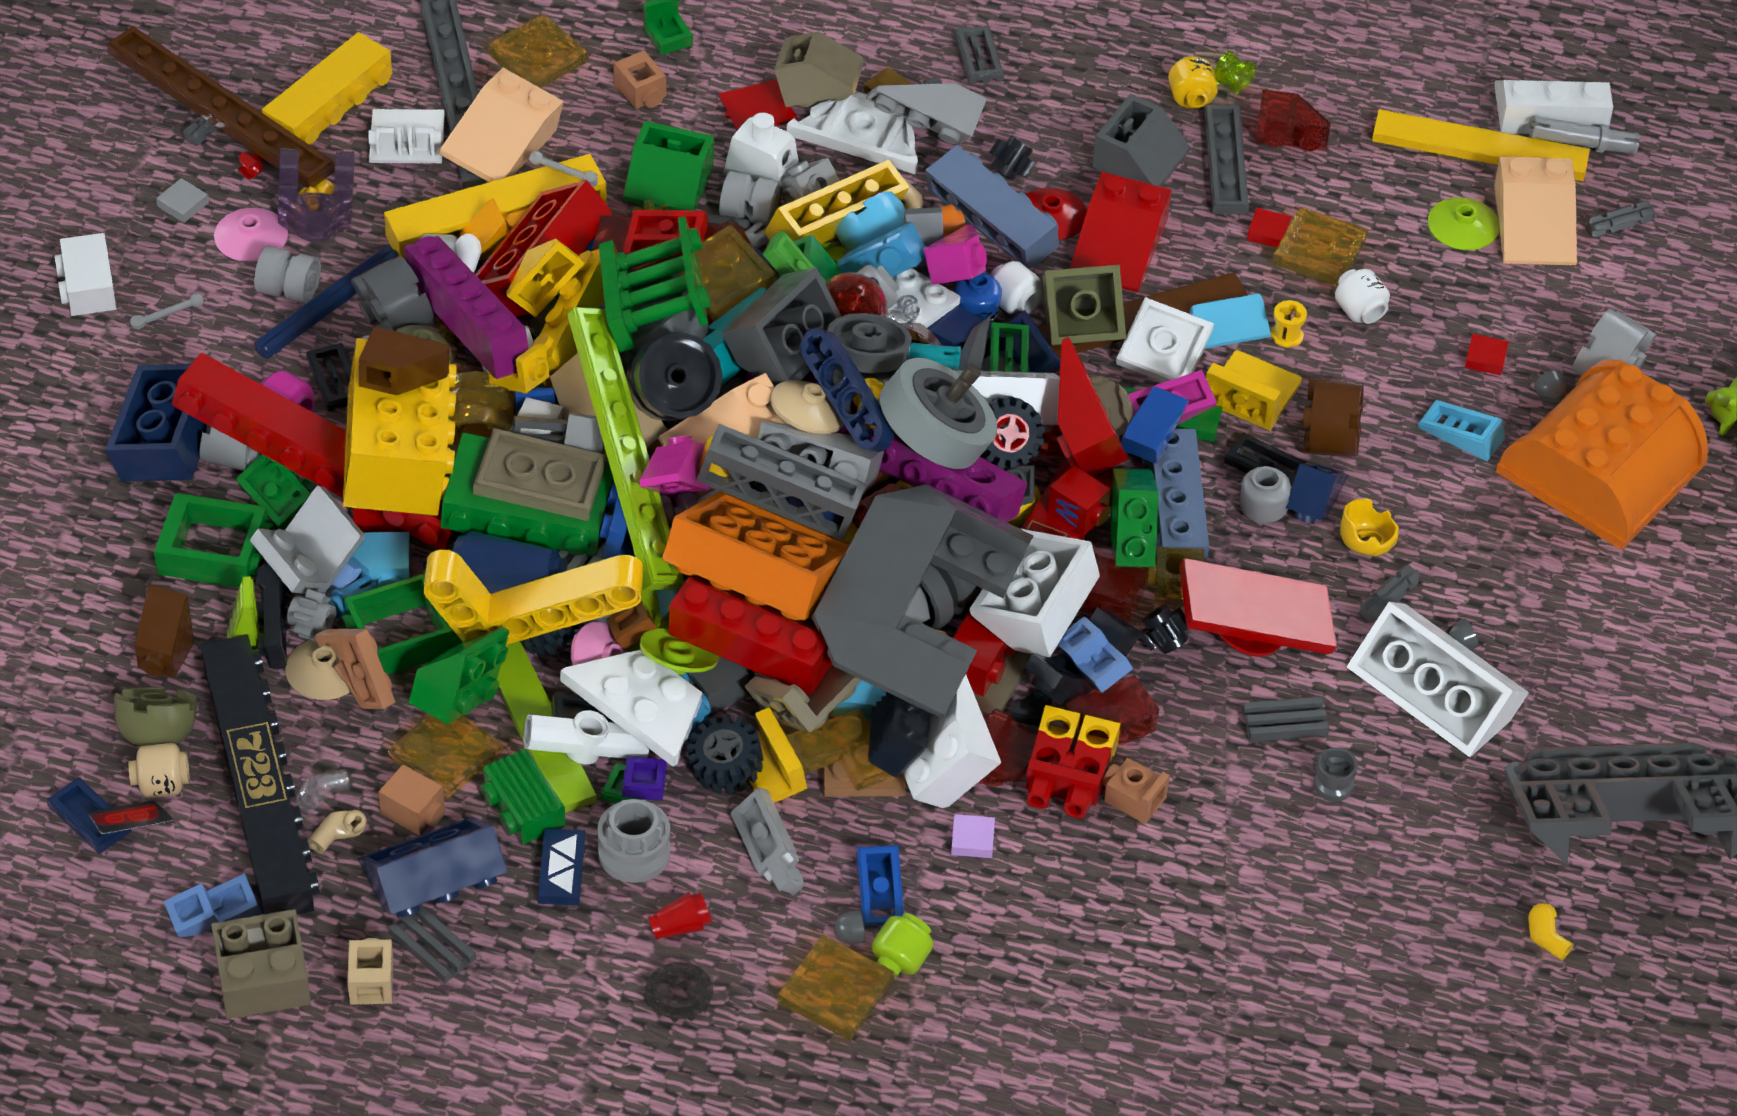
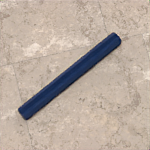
M389 245L383 246L254 342L255 351L265 359L276 354L357 294L352 284L353 278L391 258L397 257V251Z

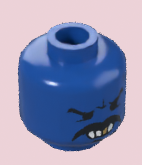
M984 272L972 279L956 281L954 293L960 296V304L958 306L984 320L991 316L990 323L993 322L999 313L1002 295L1000 283L993 276Z

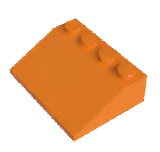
M719 491L674 516L662 560L673 564L675 570L680 573L699 575L710 580L709 583L718 589H732L745 595V599L753 604L769 605L781 610L780 613L786 618L806 620L817 609L851 543L844 540L841 541Z

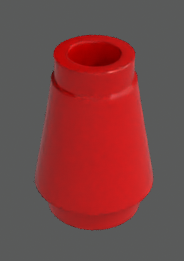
M687 892L655 912L654 915L647 917L656 940L704 931L703 926L712 923L701 892L693 895Z

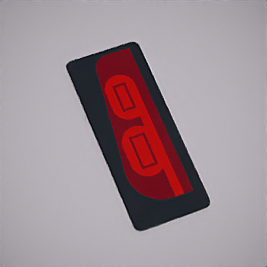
M154 800L89 812V816L102 834L172 821V817Z

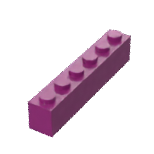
M439 236L423 237L417 240L416 243L404 246L406 261L419 280L416 285L421 294L426 293L432 310L495 379L517 373L516 359L529 349L526 328Z

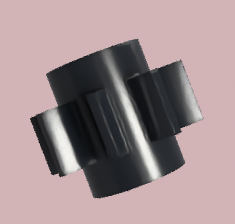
M1010 136L1006 143L998 138L989 151L990 154L996 157L991 166L1012 180L1015 179L1018 173L1027 177L1035 165V162L1029 159L1033 150L1013 136Z
M1162 605L1142 619L1146 627L1141 630L1143 634L1140 636L1150 651L1159 647L1164 654L1176 650L1188 640L1185 631L1189 628H1187L1186 617L1180 607L1171 612L1167 605Z

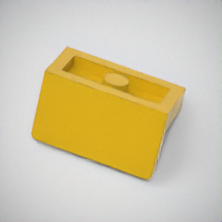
M770 707L755 713L759 729L757 734L764 761H762V771H756L758 779L754 783L749 780L753 789L756 790L760 787L768 790L773 802L786 799L808 789L803 766Z

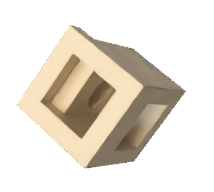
M377 938L349 940L348 990L350 1004H393L392 940H380Z

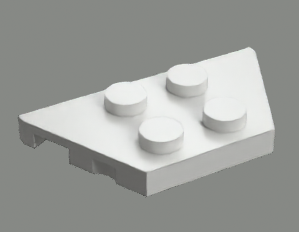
M855 91L854 95L842 101H832L829 99L826 102H820L810 109L808 117L800 122L793 119L787 124V132L797 139L879 164L890 160L896 169L912 174L917 172L918 158L915 152V136L912 125L907 123V118L895 112L889 114L878 110L874 106V102L866 99V94Z
M641 649L568 666L561 670L560 681L671 766L674 767L678 764L681 748L689 736L693 718L697 716L702 703V692L672 669L663 667L649 659Z

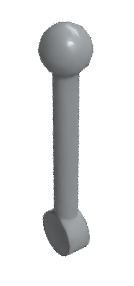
M534 151L529 156V160L533 165L543 164L581 180L587 179L592 187L598 184V175L595 172L583 173L547 159L539 151Z
M194 293L186 301L145 317L141 315L133 316L130 319L131 327L141 329L146 323L188 307H200L204 303V298L201 294Z

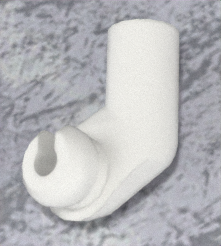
M464 234L458 238L455 245L457 256L474 273L482 251L481 243L475 235Z

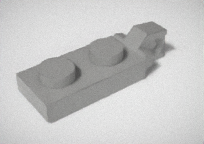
M758 787L733 809L730 814L758 874L765 876L769 883H775L778 891H785L795 895L805 886L800 871L794 866L799 862V858L796 855L797 851L768 790Z

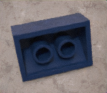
M475 817L461 820L358 858L382 909L391 915L396 913L397 917L412 915L420 911V904L433 899L435 903L452 900L459 896L458 890L473 885L474 889H480L495 884L498 881L496 876L508 872L493 825Z

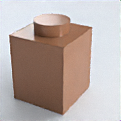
M402 765L378 791L380 814L419 836L422 835L429 825L432 827L438 825L444 816L446 808L444 805L443 786L405 765Z

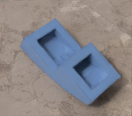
M1085 616L1066 630L1057 645L1071 663L1101 693L1133 669L1127 658L1112 646L1102 631Z
M245 873L206 891L201 883L164 901L178 937L193 936L212 930L211 923L253 917L263 913L253 887Z

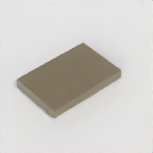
M493 428L473 485V494L588 521L608 457L606 454Z

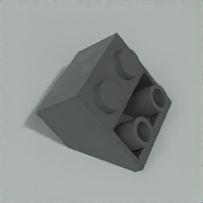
M1130 93L1095 136L1092 167L1106 173L1162 187L1190 152V146L1162 107Z

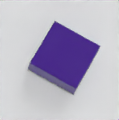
M627 756L622 797L663 801L667 762L663 759Z

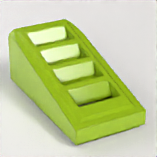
M251 576L242 578L226 628V639L248 634L251 648L254 650L259 649V623L254 583Z

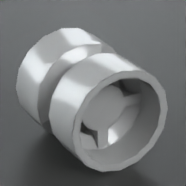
M729 171L722 188L719 205L720 216L730 217V219L734 220L735 218L743 219L746 216L750 223L755 224L759 222L767 227L779 207L781 182L762 177L753 181L751 175Z
M266 246L257 262L254 277L255 290L259 293L279 297L284 292L286 299L306 304L312 299L319 284L321 274L320 259L302 253L292 257L289 250Z

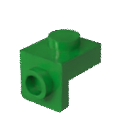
M651 0L644 3V30L660 55L693 46V35L679 15V0Z

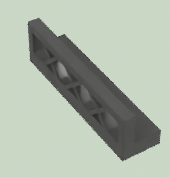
M719 424L696 480L841 541L846 536L866 487V484L722 424ZM713 463L727 469L731 476L722 477L710 472L711 464ZM748 482H760L765 485L768 491H756L751 488ZM794 496L799 498L805 506L795 507L789 504L785 497ZM830 511L844 517L842 524L839 525L825 519L822 512Z

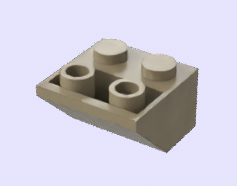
M819 31L785 38L774 68L785 106L797 105L800 108L814 105L817 101L828 99L842 101L849 98L855 93L864 61L861 55Z
M296 909L211 923L226 1019L311 1005L308 976Z

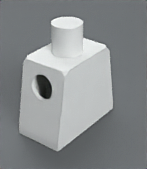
M758 113L754 117L748 118L731 139L724 173L728 174L729 171L748 174L751 175L753 181H756L759 177L776 181L783 180L789 176L787 170L799 163L795 137L791 133L775 127L774 118L768 113Z

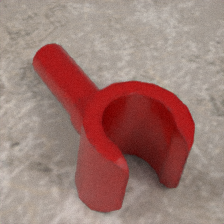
M242 152L239 156V162L243 166L239 167L238 172L248 180L257 176L263 170V164L260 162L262 157L256 153Z

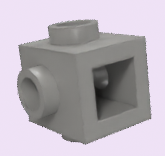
M825 158L809 164L807 160L797 163L787 170L789 176L780 182L783 199L788 204L840 180L829 158Z

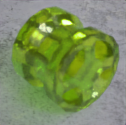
M1228 51L1221 57L1215 67L1216 81L1220 85H1229L1231 91L1239 95L1251 84L1256 73V64L1249 60L1242 61L1239 59L1238 54Z

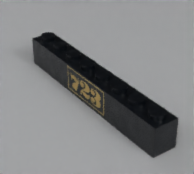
M248 634L202 643L203 666L263 915L296 909V915L314 911L313 896L320 895L316 871H307L306 863L312 862L310 847L307 838L299 839L298 830L304 829L299 805L291 807L289 798L295 797V789L291 773L283 775L282 766H287V758L283 741L275 743L274 735L280 734L275 710L267 711L266 704L272 703L267 679L260 680L258 673L264 672L260 649L252 650Z

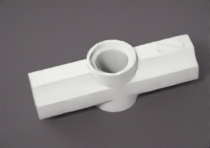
M595 711L579 712L574 719L528 714L525 721L524 749L566 753L576 763L592 764L598 760L599 756L647 758L649 753L648 747L619 725L608 722L602 714Z

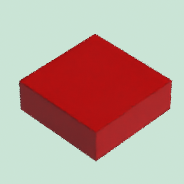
M1256 208L1247 240L1282 249L1292 216Z
M1472 334L1465 368L1501 375L1509 341Z

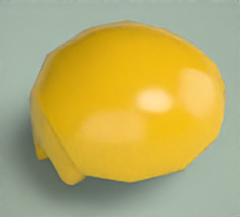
M1367 498L1352 500L1344 506L1340 536L1348 548L1362 555L1379 556L1387 553L1396 545L1399 526L1391 518L1389 510L1383 513L1375 511L1372 500ZM1364 537H1371V538H1370L1369 540H1367V541L1361 540V538H1364Z

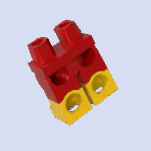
M1045 705L1027 767V804L1031 807L1044 809L1048 808L1052 795L1065 798L1064 812L1068 816L1083 819L1091 805H1097L1099 794L1103 788L1104 776L1109 769L1112 757H1114L1118 746L1121 723L1085 715L1078 737L1080 713ZM1054 720L1064 721L1070 729L1052 726L1050 722ZM1091 730L1104 731L1109 739L1089 735V732Z

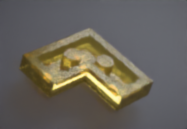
M860 709L827 720L821 727L812 730L810 733L799 730L786 735L803 766L804 774L840 761L856 791L894 778L868 760L870 726Z

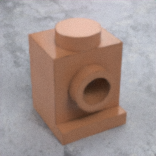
M645 50L614 62V87L623 93L635 109L645 105L648 108H654L666 97V75ZM638 70V74H631V72Z
M1127 758L1121 766L1113 764L1106 772L1103 779V785L1106 786L1104 802L1146 824L1167 797L1170 775L1165 772L1159 775Z

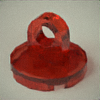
M995 708L990 715L983 716L1001 764L978 782L979 784L992 787L1003 786V783L1011 781L1014 783L1022 779L1027 774V767L1034 748L1033 737L1025 726L1012 719V714Z

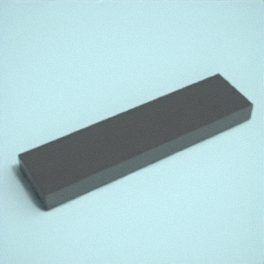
M1204 105L1212 214H1248L1249 202L1240 105Z

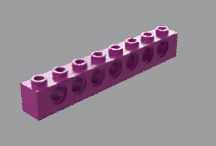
M746 371L744 383L756 378V376ZM812 371L802 379V381L820 386ZM851 401L850 409L854 415L857 413L858 406L854 404V401ZM845 424L841 429L834 432L851 436ZM895 431L891 445L884 450L880 465L881 470L912 487L927 484L1006 523L1019 515L1027 482L981 457L972 466L964 469H953L936 464L909 447Z

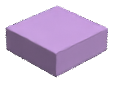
M954 814L951 855L992 858L995 818Z

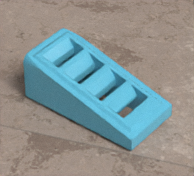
M1435 400L1418 423V428L1485 461L1490 459L1505 439L1503 419L1439 400ZM1445 415L1448 417L1443 424L1438 423L1437 421L1441 416ZM1456 421L1460 422L1457 428L1453 427ZM1470 428L1474 429L1473 432H1468Z

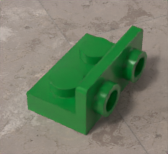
M263 454L236 478V481L259 506L267 507V515L284 531L317 486L307 478L302 480L296 472L287 469Z

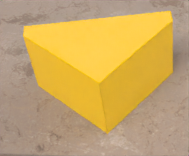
M556 238L529 249L506 294L534 317H537L559 293L560 289L585 264V260Z

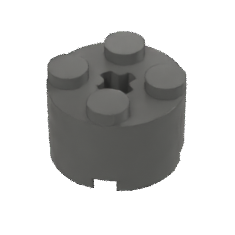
M403 257L391 258L352 279V284L361 299H364L363 302L359 303L360 310L369 323L375 320L378 322L379 325L376 327L396 331L407 325L425 326L434 320L433 311L426 293H420L416 285L419 280Z

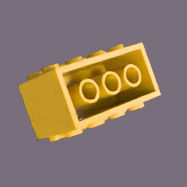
M356 338L348 388L343 507L438 516L440 500L444 499L450 478L446 477L445 473L452 474L454 467L455 451L450 450L448 444L453 445L455 421L448 419V416H454L456 393L449 391V387L454 388L457 365L450 364L449 361V374L447 378L397 396L360 387L359 357L368 339Z

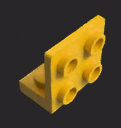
M1239 350L1234 351L1224 367L1213 363L1206 373V380L1217 402L1216 406L1223 407L1222 411L1271 431L1302 382L1301 376Z

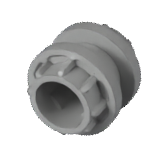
M645 799L621 800V802L612 805L602 814L598 823V858L601 866L610 876L625 883L647 882L658 876L666 868L670 860V822L663 810Z

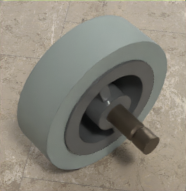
M912 358L901 365L881 390V409L895 433L914 451L941 466L953 469H964L972 466L997 435L998 428L995 415L985 398L972 385L981 375L980 370L974 365L969 364L960 375L936 361L925 358Z

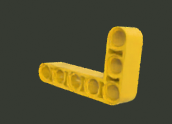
M436 550L427 557L424 594L462 642L504 627L510 630L506 645L637 606L641 602L643 564L638 558L631 555H618L490 594L461 556L450 550Z

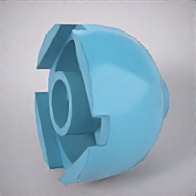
M892 191L882 192L863 202L866 209L858 215L852 210L838 224L835 234L848 252L861 245L864 246L867 242L904 225L905 207Z

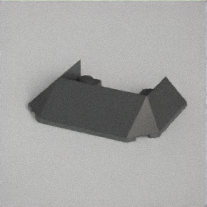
M927 484L875 496L812 617L818 632L822 631L828 645L827 653L832 665L944 719L977 650L905 614L931 564L1004 598L1034 535Z
M1696 743L1539 747L1529 751L1526 761L1520 764L1513 761L1504 767V775L1529 830L1567 865L1570 836L1592 839L1597 837V835H1611L1612 822L1685 819L1692 832L1704 835L1716 834L1730 860L1737 855V757L1728 754L1722 760L1707 754L1708 747Z

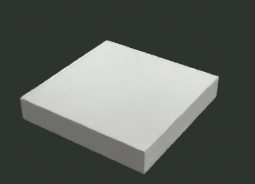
M1145 297L1116 358V364L1164 382L1193 373L1211 336L1214 323Z

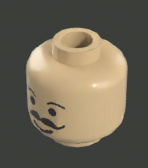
M175 743L141 746L137 751L136 760L129 761L130 784L139 785L141 794L146 798L180 794L183 784L190 783L187 752H180L179 747Z

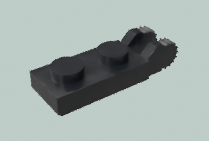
M267 563L259 566L260 568L257 569L256 583L262 591V602L257 604L260 625H264V632L258 633V646L261 656L268 657L271 669H281L287 665L286 590L284 583L281 582V578Z

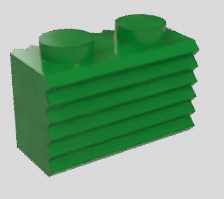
M523 748L520 752H515L513 755L501 758L498 762L493 761L491 765H485L483 768L484 783L480 784L481 793L488 806L496 805L500 811V823L508 836L515 834L520 844L524 845L544 836V829H560L566 826L565 806L527 749Z

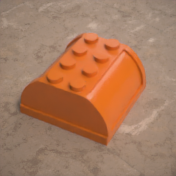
M1604 360L1591 366L1579 378L1576 387L1527 435L1515 440L1504 451L1500 462L1497 464L1496 473L1618 549L1623 550L1707 464L1709 457L1707 455L1708 442L1705 429L1698 414L1685 398L1675 393L1671 387L1660 384L1645 375L1636 366L1629 365L1621 360Z

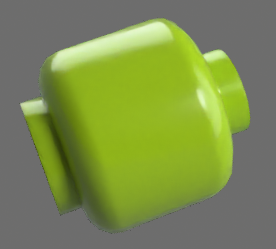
M903 913L902 916L889 917L872 942V951L878 958L876 966L881 971L895 978L899 973L905 975L916 974L934 945L929 935L931 933L930 927L921 919L909 913Z

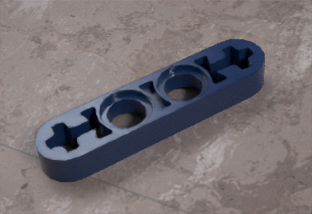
M814 328L809 330L802 338L801 354L856 444L860 448L874 452L886 450L893 441L894 430L886 420L881 405L839 338L834 333ZM820 349H821V351L823 352L824 355L818 354V352L820 351ZM841 365L844 373L843 379L835 386L833 383V373ZM859 394L862 401L861 408L853 415L850 404L854 396ZM870 425L876 426L877 428L873 431Z

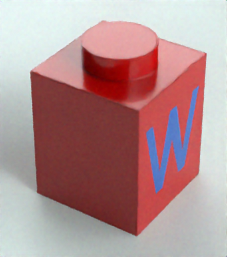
M1074 465L1050 486L1047 513L1084 536L1095 525L1101 526L1108 518L1111 511L1109 506L1111 488Z

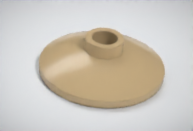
M788 380L776 385L772 391L771 405L776 414L786 423L799 430L814 434H830L838 431L844 425L824 390L817 384L802 380Z
M307 640L297 646L289 655L287 665L285 666L286 678L291 687L299 694L311 699L330 700L351 692L349 686L341 679L334 668L341 661L328 643L320 647L316 641ZM322 659H330V660L327 661V662H320V661H319V660H322Z

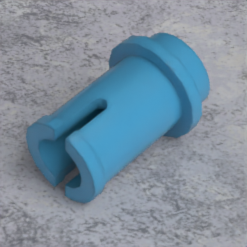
M363 574L358 580L344 589H335L330 593L331 600L329 605L336 607V618L340 619V616L346 615L344 598L378 588L375 581L368 586L366 585L372 579L370 576Z

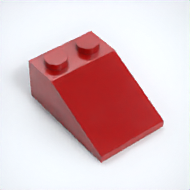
M1102 172L1092 194L1069 269L1120 265L1122 289L1139 293L1169 217L1172 189Z
M1067 337L1062 340L1057 418V423L1063 435L1057 437V440L1071 467L1075 465L1094 477L1129 459L1080 356L1070 338Z

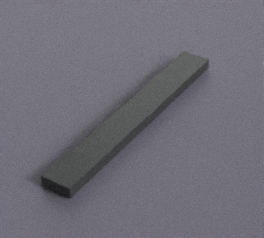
M419 0L451 134L478 95L476 81L456 0ZM457 165L463 188L488 183V181Z

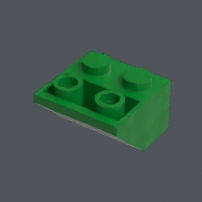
M645 121L633 147L623 201L661 210L696 211L714 168V136Z
M501 627L462 642L418 668L409 704L448 725L461 716L468 715L472 709L485 701L489 702L499 688L497 677L500 666L508 653L506 643L510 630Z

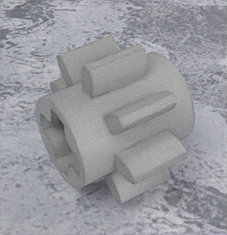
M307 589L305 598L295 596L290 603L287 614L288 623L294 625L293 633L298 634V637L316 641L314 635L326 629H332L336 620V607L329 605L331 598L325 596V593Z

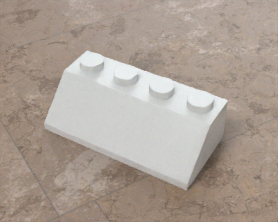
M1388 602L1347 665L1348 669L1469 757L1475 754L1511 721L1529 694L1521 686L1411 607L1396 602Z

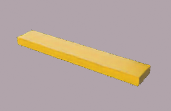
M1381 109L1378 110L1372 138L1373 142L1494 165L1499 164L1500 157L1572 159L1575 180L1584 181L1590 152L1589 148L1532 139L1525 136Z

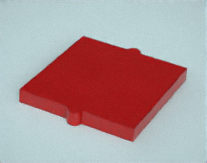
M777 79L719 93V98L726 110L725 117L731 119L736 131L739 130L748 118L754 117L758 113L772 115L774 126L787 124L793 119L798 121L792 106H785Z

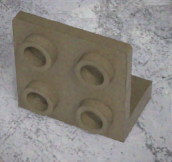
M832 665L812 696L806 694L795 684L791 686L785 685L775 678L769 680L754 676L744 687L763 710L770 707L779 724L810 733L827 721L828 714L840 702L847 700L854 694L856 686L862 680Z

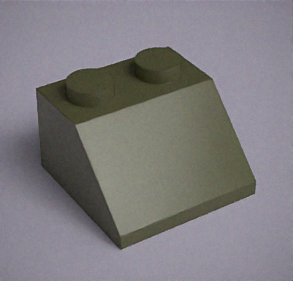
M1120 265L1048 270L1043 273L1041 279L1044 312L1051 346L1062 345V340L1067 337L1070 338L1073 344L1126 340Z

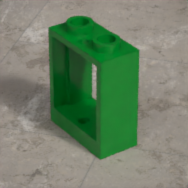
M1112 470L1109 543L1115 566L1155 567L1159 490L1152 470Z
M175 493L154 550L157 575L240 587L243 577L251 576V579H253V576H257L256 573L257 569L260 568L259 566L263 565L264 557L251 543L250 539L258 528L274 530L273 524L268 523L267 507ZM192 522L248 531L240 556L235 557L183 549Z
M426 573L344 598L346 615L340 616L343 629H365L364 624L425 606L436 631L378 649L377 655L387 675L430 662L462 643V640L424 594Z

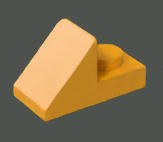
M492 198L460 231V237L464 234L475 235L481 243L482 251L479 260L489 258L528 208L502 215L495 199Z

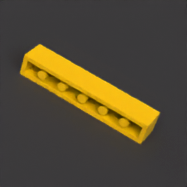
M591 154L559 162L583 173L595 172L598 175V184L593 188L607 204L606 181ZM545 166L384 212L386 237L392 249H395L398 256L403 257L406 261L404 246L417 242L427 233L451 234L459 238L460 231L492 198L495 199L502 215L530 207L542 191L583 180Z

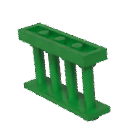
M685 216L678 218L680 237L626 254L624 251L618 253L613 240L599 244L606 320L619 352L634 348L633 332L638 331L639 326L694 309L700 325L708 324L706 308L712 307L707 288L702 284L698 251L703 250V244L697 228L690 229ZM681 252L683 253V256L631 272V269ZM685 271L683 276L637 291L633 290L635 287ZM688 290L686 295L636 311L635 307Z

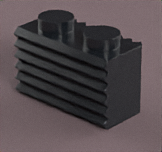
M886 692V696H881V701H877L876 706H872L869 762L893 777H899L928 748L926 744L928 743L929 712Z

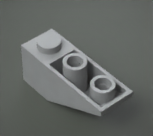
M956 83L877 86L866 96V99L875 103L874 106L878 110L889 114L895 112L907 118L908 124L919 129L928 128L938 133V137L941 140L950 144L963 143L972 137L987 98Z
M767 421L761 422L757 437L758 440L865 483L866 487L863 494L876 483L884 451L874 452L860 448L850 435L840 433H808L791 425Z

